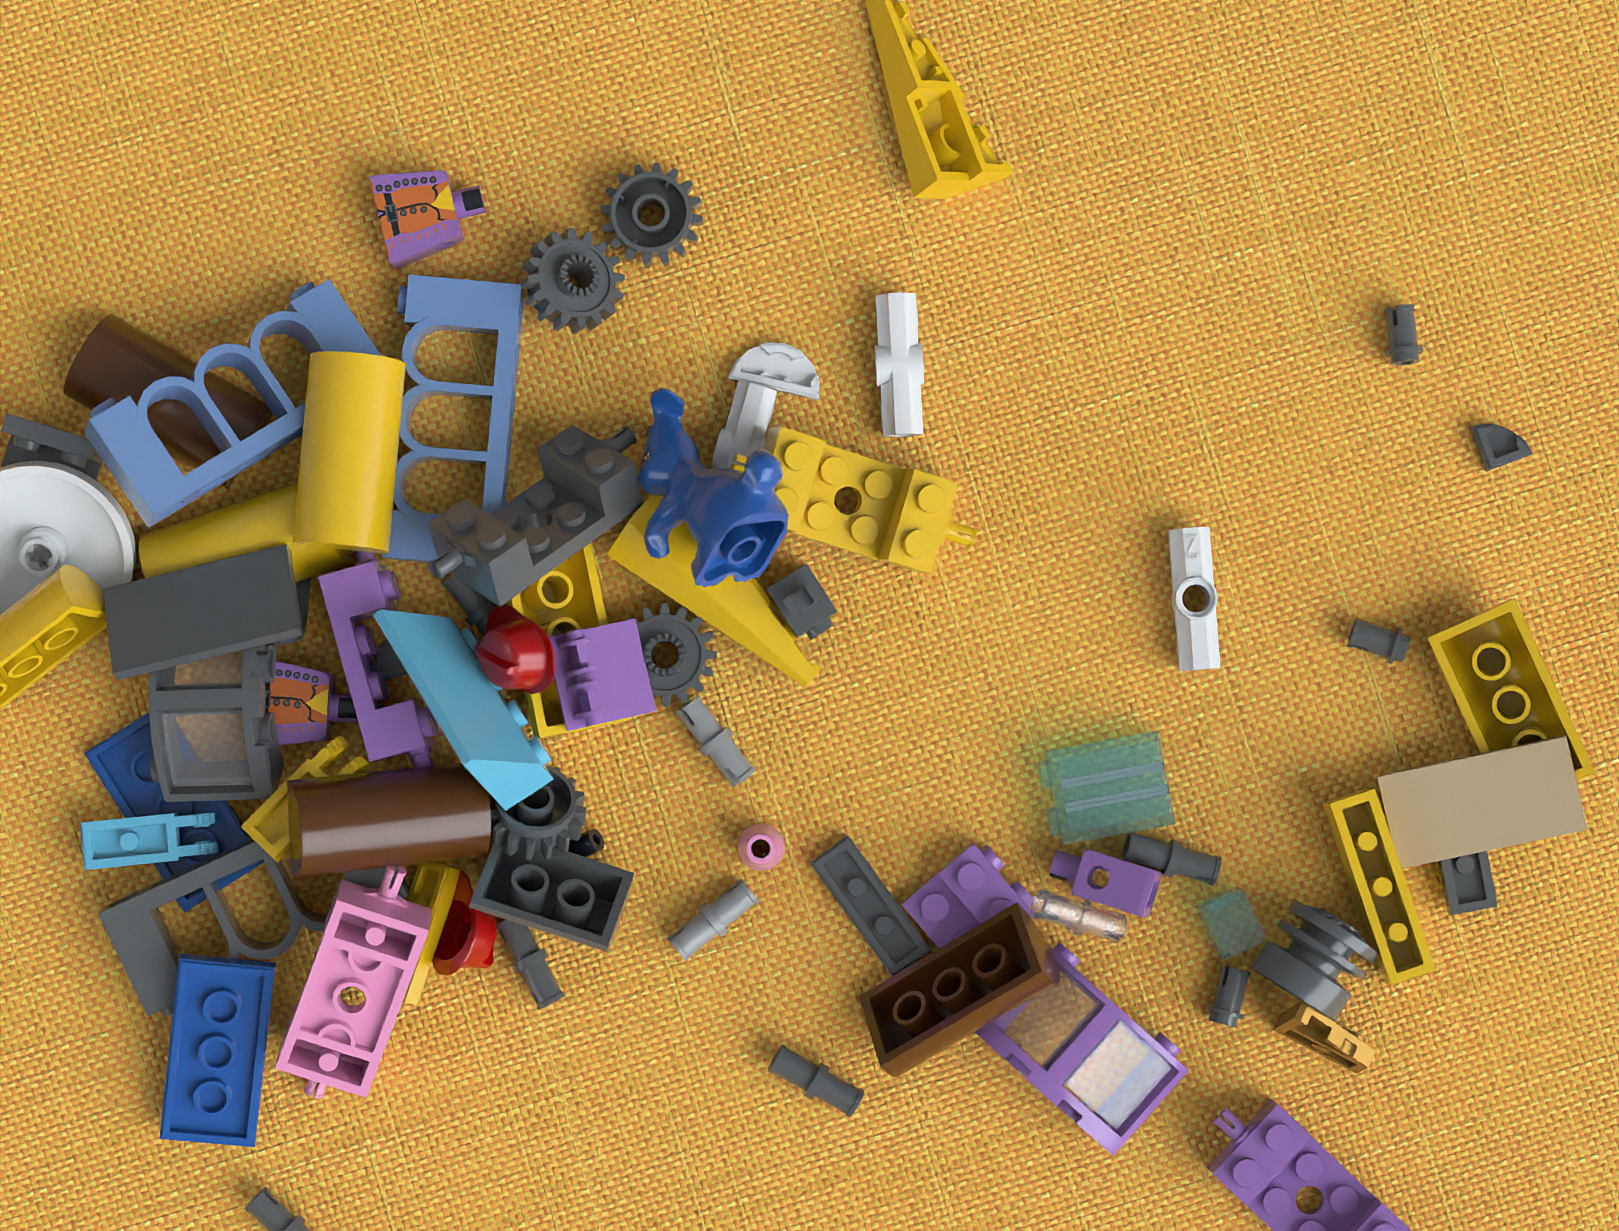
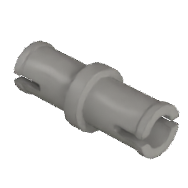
M698 695L675 714L677 717H680L700 743L701 747L698 750L703 756H710L730 782L731 787L734 788L754 773L756 769L749 763L730 738L733 735L728 727L722 728Z
M740 878L735 885L709 906L706 903L702 904L698 908L700 913L673 935H669L667 939L682 958L687 961L691 955L717 934L720 937L724 936L728 932L726 927L753 905L758 904L759 901Z

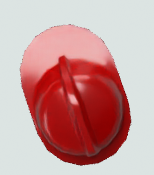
M507 604L495 606L488 617L486 635L475 647V654L479 659L482 672L488 681L500 688L519 689L529 694L545 691L552 683L555 673V654L550 639L538 624L525 617L512 606Z
M460 869L453 900L432 959L433 967L437 973L445 976L457 972L460 968H489L494 962L493 947L497 936L496 919L491 914L469 908L474 893L469 877L462 869Z

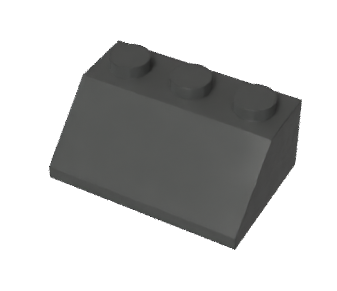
M507 842L497 845L493 844L470 901L469 908L605 952L608 951L613 943L627 904L634 877L633 872L568 851L564 853L556 847L552 848L551 859L546 860L541 851H534V856L530 861L525 858V850L518 849L516 853L510 856L507 854Z

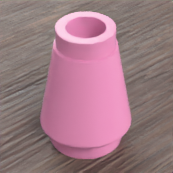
M752 825L739 838L738 854L742 862L751 869L758 871L769 870L775 867L784 855L785 845L783 837L777 829L770 825ZM758 839L767 841L770 845L768 855L766 854L765 857L755 856L751 849L754 841Z

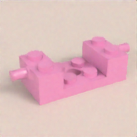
M387 866L379 888H367L343 879L340 880L325 921L322 939L298 1004H295L282 1038L275 1069L309 1079L304 1088V1092L309 1096H312L315 1085L318 1082L314 1098H322L324 1096L326 1085L362 1097H367L430 927L431 908L406 901L397 895L404 875L407 872L401 866H398L393 882L391 880L395 872V866ZM346 987H357L364 992L366 999L359 1005H348L340 999L339 992Z

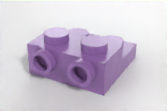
M971 843L901 903L938 948L943 947L1017 902L1031 918L1036 916L1029 908L1036 901L1018 880L1011 886L998 872L1005 865L987 844L979 850L974 843Z

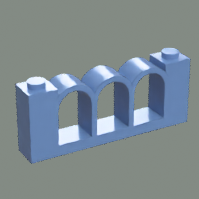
M409 275L408 287L400 286L398 314L405 315L404 322L409 327H412L403 343L402 358L403 362L406 363V370L409 376L418 385L411 388L404 395L402 402L400 436L412 451L403 455L397 462L394 503L400 511L393 510L389 553L382 556L386 559L428 563L437 557L428 523L441 514L416 511L409 505L404 491V484L408 473L414 466L423 461L439 460L486 465L482 510L491 515L506 504L525 289L520 284ZM443 330L498 335L493 386L441 382L425 378L417 367L416 354L420 343L433 332ZM437 395L492 400L487 452L436 448L418 443L411 432L410 425L414 408L427 397Z
M330 279L318 286H315L313 282H308L295 290L289 296L291 301L286 311H278L265 316L255 326L246 347L240 344H222L209 349L199 359L191 380L184 377L168 376L154 381L146 388L138 405L135 404L131 396L118 403L114 398H111L95 407L89 413L92 418L88 421L84 432L148 528L302 436L305 403L295 408L264 362L260 353V341L265 337L273 334L291 336L304 346L309 355L310 353L321 351H341L381 356ZM224 366L242 371L250 379L277 420L240 442L208 395L204 386V375L211 369ZM163 399H174L185 403L196 414L221 451V454L183 475L151 428L147 418V409L153 403Z

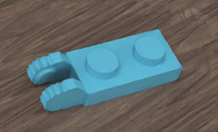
M177 813L81 822L84 870L182 860L183 856L218 853L217 842L210 840L198 841L195 844L181 846L179 827H207L210 824L216 823L215 813L178 816Z

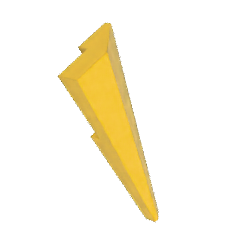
M865 0L913 197L948 199L999 181L1013 173L1007 160L999 163L987 145L986 140L990 134L984 124L976 127L962 104L966 96L928 37L919 39L906 19L911 12L904 1L896 3L895 0Z
M650 495L627 522L606 555L802 686L807 687L821 669L816 663L812 665L809 663L794 642L796 635L790 626L783 627L769 608L771 600L755 578L746 582H736L733 576L729 575L715 586L703 587L702 585H695L691 564L696 556L698 544L692 537L685 521L671 530L668 537L670 553L659 559L650 556L646 550L644 534L648 520L664 497Z

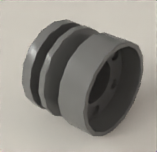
M1293 899L1288 910L1303 920L1304 924L1299 930L1281 919L1277 926L1292 940L1288 949L1266 941L1250 967L1297 999L1304 1001L1329 1019L1336 1021L1352 996L1336 979L1341 972L1354 978L1363 979L1366 973L1349 962L1350 957L1354 953L1364 960L1373 963L1379 953L1368 945L1356 929L1322 908L1305 905Z

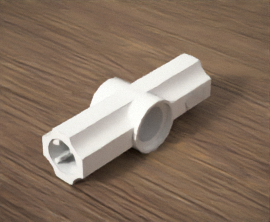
M898 292L876 295L878 345H875L876 385L880 387L881 393L880 410L883 437L923 435L921 385H924L922 343H918L916 293Z
M738 381L725 429L722 428L719 434L711 469L730 468L731 464L745 467L743 464L732 461L734 455L739 453L740 455L749 456L757 449H763L765 444L764 438L768 424L771 421L777 391L758 384Z
M1192 527L1168 530L1173 591L1171 594V605L1175 616L1179 671L1221 668L1216 617L1218 595L1213 579L1209 527ZM1189 586H1196L1205 593L1206 604L1200 612H1191L1183 605L1182 595Z

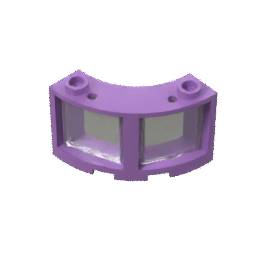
M1059 942L1054 948L1051 946L1049 948L1059 969L1060 982L977 1030L975 1033L1114 1156L1189 1070L1175 1058L1181 1051L1160 1031L1152 1038L1075 969L1080 960ZM1005 1031H1006L1008 1034H1010V1035L1013 1037V1039L1010 1038V1037L1005 1033ZM1021 1046H1023L1030 1054H1032L1041 1064H1043V1066H1041L1034 1058H1032L1023 1048H1021ZM1064 1084H1065L1069 1089H1071L1077 1096H1079V1097L1084 1101V1103H1083L1080 1099H1078L1072 1092H1070V1091L1064 1086Z

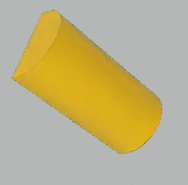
M321 351L310 353L292 543L376 554L389 553L406 369L405 362L390 357L356 352Z
M298 482L144 534L139 539V555L145 578L287 544L291 550L295 583L350 565L344 549L292 543Z
M589 543L507 601L506 604L538 624L548 637L607 625L608 622L592 544ZM554 676L552 683L545 691L537 694L525 693L533 736H537L538 739L627 721V718L566 731Z
M72 565L61 566L0 614V710L107 627L103 590L80 569Z
M1515 598L1467 617L1428 637V641L1480 753L1566 735L1576 780L1595 773L1594 767Z

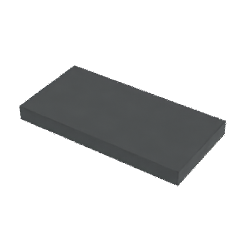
M287 544L103 589L112 673L118 680L303 635L292 554Z

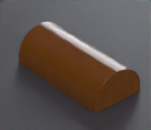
M109 314L97 324L80 348L67 374L63 392L64 395L90 410L111 398H114L118 403L129 396L138 405L143 391L154 381L168 376L184 377L191 380L198 363L115 315ZM210 370L204 375V386L208 395L240 442L266 426L273 413L265 402ZM163 399L153 403L147 409V418L151 428L171 457L192 469H196L221 454V451L196 414L185 403L174 399ZM237 475L220 485L229 489Z
M462 763L287 780L291 874L294 877L484 857L488 852L491 837V813L488 791Z
M1018 902L859 996L880 1067L893 1077L901 1076L1060 982V973L1055 958L1037 925Z

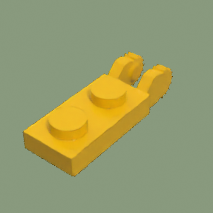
M342 736L332 739L312 760L308 758L287 780L327 776L323 771L331 768L346 753L349 743ZM362 756L356 757L337 775L365 773L369 763ZM287 780L241 827L277 863L290 851Z

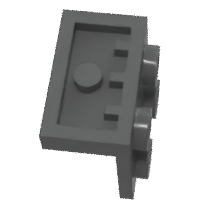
M6 414L1 431L11 435L1 468L27 461L54 462L77 469L97 481L103 460L88 438L15 415Z

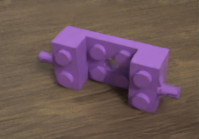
M354 551L357 562L354 567L318 576L369 761H383L408 754V757L412 759L414 768L433 766L429 751H431L430 747L435 746L432 736L439 734L435 717L429 708L423 706V702L420 700H409L388 707L384 706L383 701L390 699L388 685L383 672L373 671L371 655L378 653L371 628L365 627L361 623L362 620L373 618V614L380 609L397 611L394 600L400 599L401 593L394 571L390 572L389 569H385L384 565L379 564L378 559H375L374 553Z
M1272 1099L1246 1125L1233 1115L1227 1107L1221 1110L1220 1113L1233 1125L1232 1127L1218 1115L1212 1121L1232 1140L1212 1160L1207 1168L1273 1231H1412ZM1305 1186H1314L1318 1188L1321 1194L1320 1205L1311 1212L1301 1211L1296 1205V1195Z

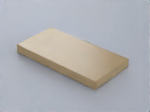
M1566 735L1377 776L1390 835L1402 869L1588 830Z

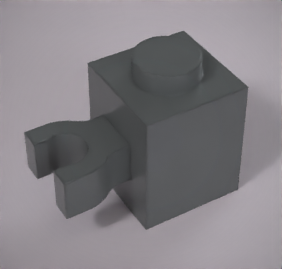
M807 563L767 588V592L797 638L806 633L809 639L812 640L834 626L830 617L836 614L837 610Z

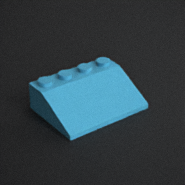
M382 609L373 614L462 764L505 811L554 780L545 766L546 763L552 760L537 736L529 740L522 728L529 723L526 716L514 699L506 703L500 693V690L503 688L494 686L482 672L479 659L475 654V647L479 640L469 627L461 631L450 617Z

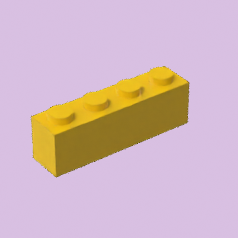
M1364 788L1322 802L1370 946L1379 953L1375 961L1382 981L1389 985H1394L1435 971L1436 968L1376 790L1374 788Z

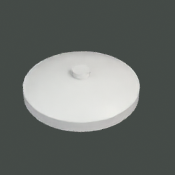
M27 461L0 468V614L63 565H72L92 578L102 590L134 581L137 554L130 522L117 500L99 482L77 469L54 462Z

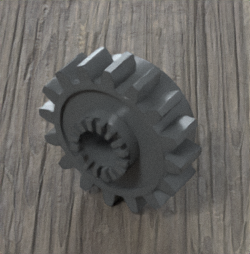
M654 163L651 172H644L639 164L634 165V176L628 178L620 173L617 177L621 186L617 190L607 187L605 191L608 198L612 200L611 205L600 206L601 214L611 218V221L601 226L603 233L616 234L610 246L613 251L625 246L627 248L625 253V260L631 263L637 255L642 256L644 268H650L653 257H659L664 267L669 266V253L674 251L678 256L684 258L686 252L682 245L683 242L688 241L696 244L698 241V236L691 230V226L703 225V217L693 214L692 210L702 205L700 197H688V194L693 189V183L688 180L679 184L677 182L679 175L677 169L673 168L668 175L661 173L659 163ZM649 205H657L665 211V216L658 225L646 226L639 221L640 211Z
M568 228L561 234V237L556 231L551 232L543 239L544 243L539 241L529 250L533 257L528 258L522 263L521 268L528 272V276L520 282V286L528 291L529 298L525 302L527 306L533 305L539 312L537 316L539 321L547 319L552 322L553 330L559 331L564 326H569L572 334H577L586 325L591 331L602 324V319L606 320L616 312L612 304L615 305L623 299L624 294L616 289L615 286L625 280V275L614 273L612 268L620 259L618 256L606 257L604 254L608 247L606 241L597 246L593 245L592 232L590 231L584 233L579 239L576 237L574 228ZM567 274L576 280L578 289L576 286L572 287V283H568L569 278H566Z
M662 603L660 615L656 616L653 615L648 607L643 608L645 620L641 623L636 621L653 698L655 695H660L663 706L669 707L671 696L678 695L679 699L685 704L689 702L687 690L692 687L702 693L705 689L699 681L702 675L713 676L715 673L706 666L707 659L717 657V651L708 650L705 646L706 643L714 638L713 633L700 634L698 629L703 619L697 617L688 622L685 620L687 608L683 606L678 610L676 616L670 615L667 603ZM662 642H671L678 648L679 659L671 668H659L653 661V651Z
M546 766L554 780L506 811L488 792L491 831H493L492 843L494 845L507 842L508 855L512 856L518 849L525 850V858L530 861L534 856V851H541L547 860L551 859L552 848L556 847L565 853L569 849L570 839L576 841L580 839L581 828L585 825L587 809L583 807L585 794L583 791H575L576 780L573 777L567 778L560 772V768Z

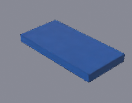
M149 712L84 753L125 818L177 813L178 816L215 813L216 823L210 824L207 827H179L181 846L195 844L198 841L210 840L217 842L218 853L183 856L182 860L153 863L163 879L252 839L241 828L243 823L228 800L165 802L160 783H154L151 777L150 765L154 754ZM177 720L184 761L202 760ZM262 859L218 879L221 889L225 888L263 864L264 860ZM201 887L176 900L182 910L187 912L208 898Z
M179 954L159 1139L255 1147L276 962Z

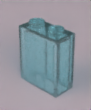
M1158 731L1043 751L1045 761L1037 762L1041 789H1050L1053 803L1052 808L1045 809L1050 836L1059 835L1060 844L1065 845L1175 824Z

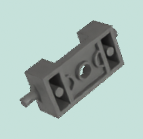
M572 424L564 431L558 433L555 437L537 448L544 475L543 479L530 486L491 515L467 499H463L428 523L437 554L435 559L428 562L430 572L439 580L447 573H450L498 606L505 604L642 506L643 499L637 479L635 463L621 454L622 451L637 442L634 432L627 428V426H624L608 439L600 440Z

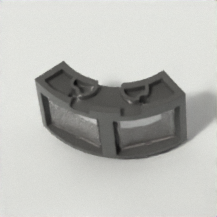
M279 641L149 673V715L154 754L151 759L150 771L153 782L160 783L165 802L268 799L278 789L284 761L279 745L276 715L274 712H266L265 683H273L275 681V665Z

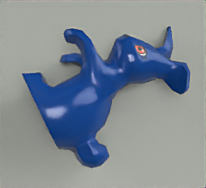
M659 388L651 392L650 403L655 420L653 425L649 426L644 434V437L648 438L641 459L637 479L649 495L664 497L647 522L644 534L646 550L651 557L659 559L667 556L670 553L668 537L671 530L685 521L692 537L698 544L696 556L691 564L695 585H702L703 587L715 586L729 575H732L736 582H746L759 577L767 568L776 549L787 534L789 515L774 490L783 477L781 463L773 454L759 448L747 456L744 472L732 468H717L713 470L706 468L700 464L699 452L694 440L686 434L680 420L684 413L683 399L666 388Z

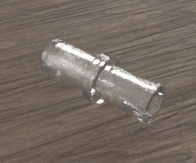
M1040 889L1038 895L1035 894L1031 903V915L1034 919L1064 926L1067 932L1079 936L1087 933L1107 939L1113 943H1118L1120 941L1119 937L1123 938L1126 931L1127 918L1123 913H1116L1093 906L1090 900L1076 897L1073 900L1050 893L1045 889Z

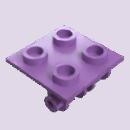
M635 619L548 637L555 654L554 680L566 731L656 711Z

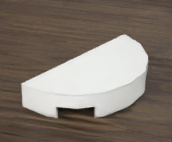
M763 343L760 346L749 349L742 357L735 361L728 376V380L750 382L775 391L819 401L820 380L814 365L802 351L785 343Z

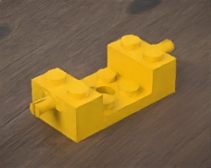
M782 426L769 428L763 449L773 454L782 466L783 477L774 490L789 515L787 532L916 573L932 574L939 548L945 542V539L969 548L972 547L975 540L958 535V533L976 537L977 529L951 521V507L959 483L916 469H903L825 444V440ZM736 453L732 461L745 465L747 456ZM731 464L730 468L744 472L745 467ZM843 487L851 488L857 495V506L849 514L839 512L834 503L836 493Z

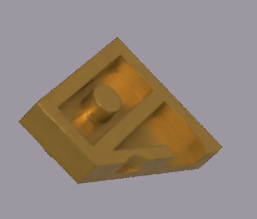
M1304 1001L1282 1012L1273 1028V1031L1356 1074L1369 1068L1376 1053V1050L1365 1044L1366 1039L1363 1036L1349 1029L1342 1028Z

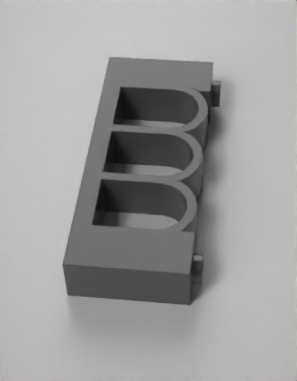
M249 839L104 906L98 913L147 1016L161 1011L163 1017L173 1014L180 953L158 907L202 887L227 938L229 945L228 958L239 959L241 954L248 958L260 960L278 957L291 947L301 926L309 930L323 932L327 915L315 913L304 905L282 860L277 863L253 839ZM262 859L288 910L290 918L288 932L278 940L270 942L256 941L245 934L217 881ZM398 866L395 867V872H394V875H393V877H392L391 882H393V880H394V877H395V875H396ZM386 868L343 873L349 882L367 888H379ZM405 877L397 894L403 899L408 897L410 890Z

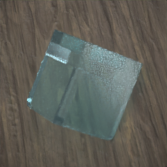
M1237 886L1195 906L1219 958L1225 960L1265 941L1263 930L1243 888Z

